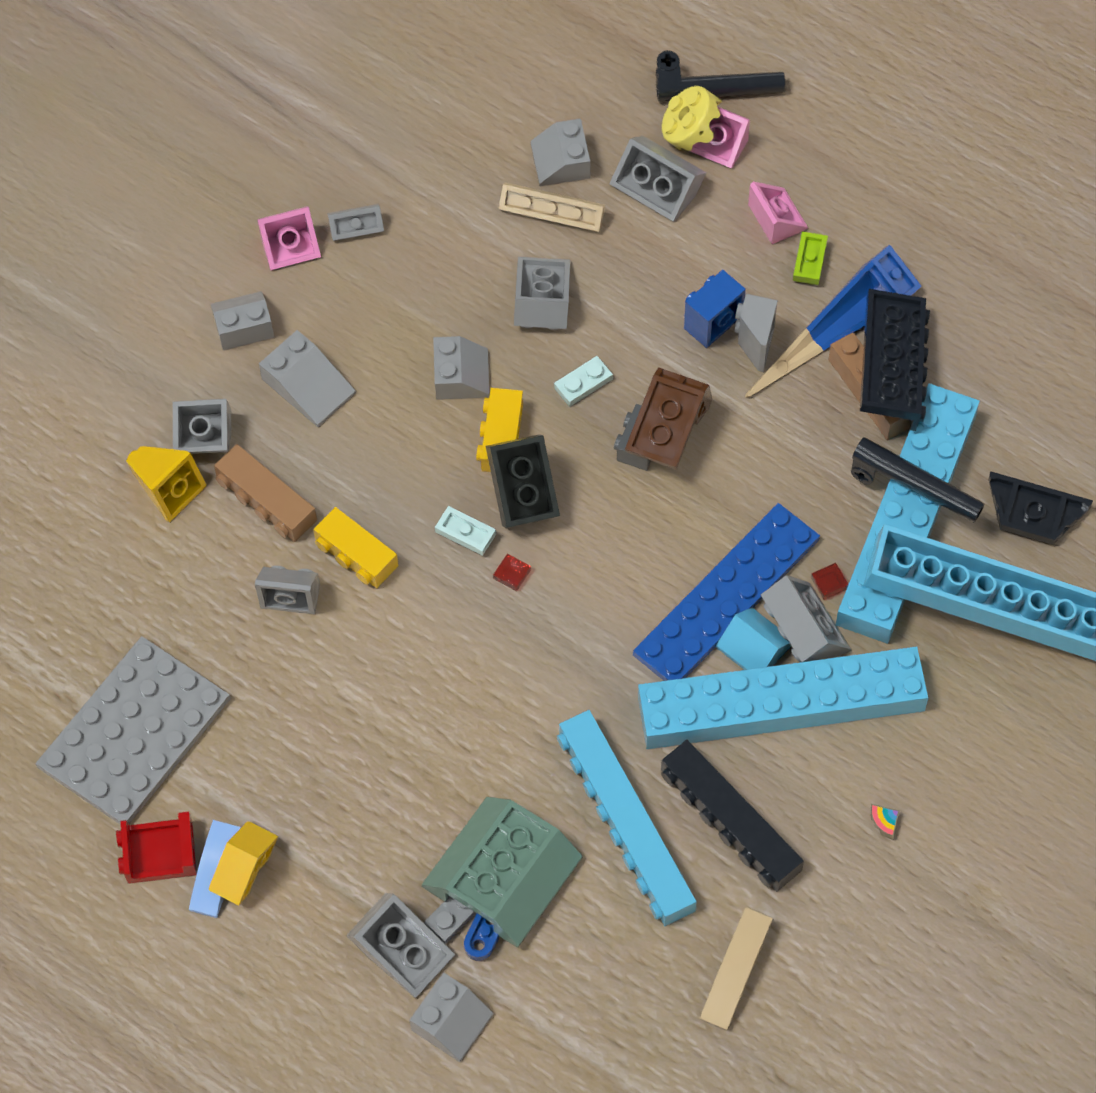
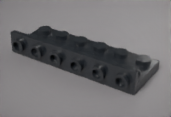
M869 289L866 299L860 412L911 420V431H916L918 423L924 421L926 406H922L927 393V386H923V383L926 381L928 367L923 366L928 357V348L924 347V344H927L929 329L925 328V325H928L930 310L926 309V298Z

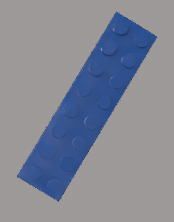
M777 503L633 650V656L663 681L686 678L716 647L734 616L742 611L754 608L763 599L761 594L782 579L819 541L820 535L780 503Z

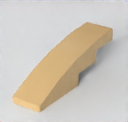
M745 907L700 1019L726 1030L729 1029L737 1005L742 998L772 923V917Z

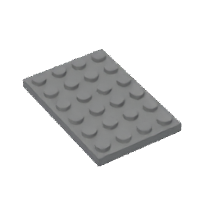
M141 636L35 764L41 771L118 824H120V821L126 820L129 825L231 699L230 694Z

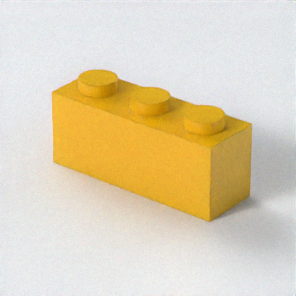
M491 388L489 398H484L483 413L487 414L486 421H481L480 437H484L483 445L477 446L476 461H481V471L491 472L485 446L519 439L523 410V391Z
M334 507L313 529L317 547L325 553L329 551L334 555L336 561L343 568H351L356 572L358 579L366 585L370 583L377 589L399 566L397 554L337 507Z

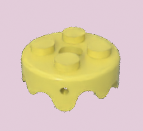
M692 86L683 90L669 101L662 120L664 139L677 149L688 151L692 150L693 145L697 142L708 143L712 141L713 133L709 128V123L712 119L720 117L717 105L722 101L704 87Z

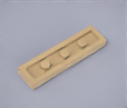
M505 182L502 186L499 209L599 232L601 230L605 204Z

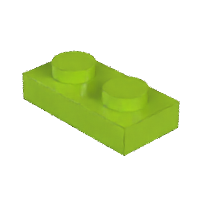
M802 231L793 281L819 285L828 239L827 235Z

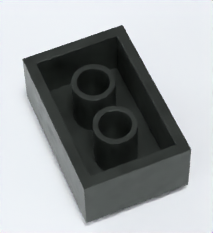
M538 434L485 446L503 527L508 528L560 516L543 435Z

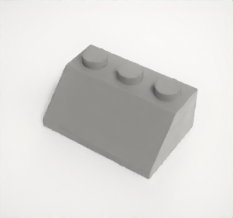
M638 136L630 138L609 184L671 221H676L696 196L706 172L648 138Z
M786 575L761 594L765 601V610L778 622L779 626L777 629L784 639L789 640L793 647L791 652L797 661L807 662L834 658L851 650L810 582Z

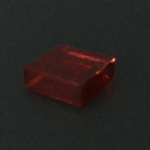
M507 553L494 572L493 579L517 591L531 571V566Z
M836 562L811 573V579L823 600L847 590L849 585Z

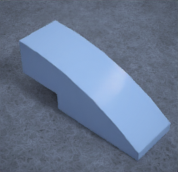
M213 820L196 875L189 911L214 918L218 917L224 898L209 891V886L226 843L241 827Z

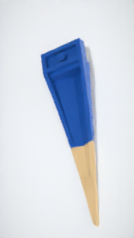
M891 245L886 246L859 269L752 386L745 397L752 396L826 350L832 343L865 326L866 299L869 289L911 296L922 287Z

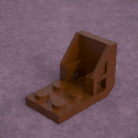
M658 367L649 385L625 451L677 470L694 424L698 425L711 404L712 394L710 386Z

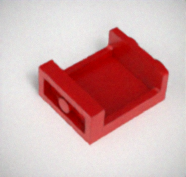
M189 811L178 813V819L135 825H128L126 820L120 821L121 830H116V840L118 848L122 847L123 857H118V868L120 875L124 874L128 884L197 875L193 821Z

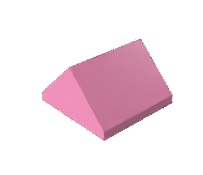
M718 107L720 117L712 119L709 123V128L713 133L712 141L708 143L697 142L690 151L733 168L748 142L750 120Z
M754 181L750 184L748 205L771 244L799 234L808 228L785 188Z
M308 206L257 219L261 241L270 270L321 257Z

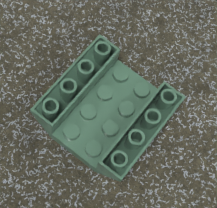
M486 797L424 880L421 887L445 902L451 896L494 924V932L518 948L581 861L582 855L559 829L510 799Z

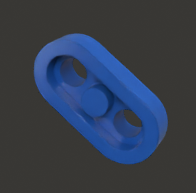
M476 914L464 939V949L467 956L476 961L487 959L492 954L500 937L499 934L494 932V924H487V919L479 914ZM476 943L484 945L482 950H475L473 947Z

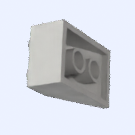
M518 257L514 326H521L523 328L542 327L551 330L567 329L570 260Z
M298 330L259 363L262 380L317 427L356 394L354 388L317 346Z
M385 893L346 935L370 960L414 998L420 994L455 955L392 893Z

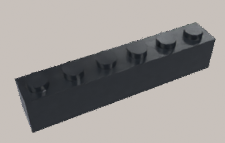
M687 739L661 760V776L671 786L674 784L681 791L682 799L690 806L693 804L700 811L701 819L708 826L713 825L719 831L718 834L721 840L727 846L732 845L739 852L740 860L746 866H752L758 872V878L766 887L769 888L771 886L778 892L803 870L804 860Z

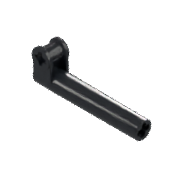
M666 50L657 57V101H670L674 96L692 86L704 87L716 97L785 92L784 72L681 77L679 56L673 51Z
M866 437L861 439L853 453L851 474L861 483L871 484L875 478V472H878L973 523L976 522L984 508L985 503Z

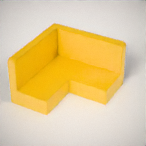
M247 821L226 843L210 883L209 891L239 906L249 895L258 871L269 860L278 836Z

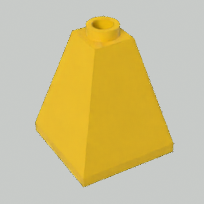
M140 446L137 450L132 451L126 460L133 475L169 523L207 486L191 453L185 450Z

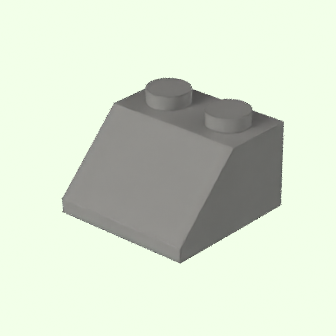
M581 119L556 122L530 141L539 186L590 178V158Z
M262 291L211 304L223 350L274 338L270 315Z
M746 294L744 304H738L734 332L739 333L738 344L758 371L764 372L775 328L778 300Z
M461 336L433 337L436 400L488 398L490 396L488 348Z
M227 399L173 402V449L185 450L191 454L228 452L232 426L231 408Z
M282 566L262 568L255 581L261 609L315 614L320 589L318 573L309 569L288 570Z
M443 972L410 1018L411 1031L458 1062H461L494 1014L467 987Z

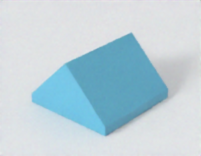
M750 608L734 616L718 641L716 648L742 669L749 670L774 666L792 645L789 640L781 636L777 626L754 608Z

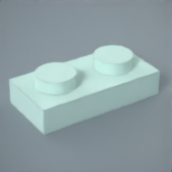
M596 356L556 381L554 389L567 405L571 407L612 381L613 374L600 358Z
M450 506L447 507L435 526L436 533L482 556L496 535V529Z

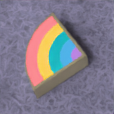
M871 804V820L874 822L875 827L882 836L893 840L900 810Z

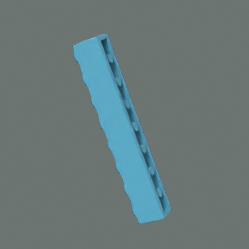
M590 710L560 723L559 735H557L558 743L563 751L568 750L572 757L570 764L576 775L581 773L585 781L583 787L589 798L594 797L597 802L596 811L602 822H608L611 828L609 831L610 837L614 845H620L625 853L622 855V858L628 870L633 869L638 877L636 884L641 894H647L652 902L649 904V907L655 919H661L664 926H667L695 912L696 900Z

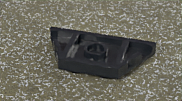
M992 471L988 479L1000 530L1052 545L1091 509L1093 502L1090 499Z

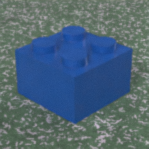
M721 270L716 276L711 275L701 289L697 292H691L686 298L684 329L705 348H708L736 323L738 304H744L746 289L724 270Z

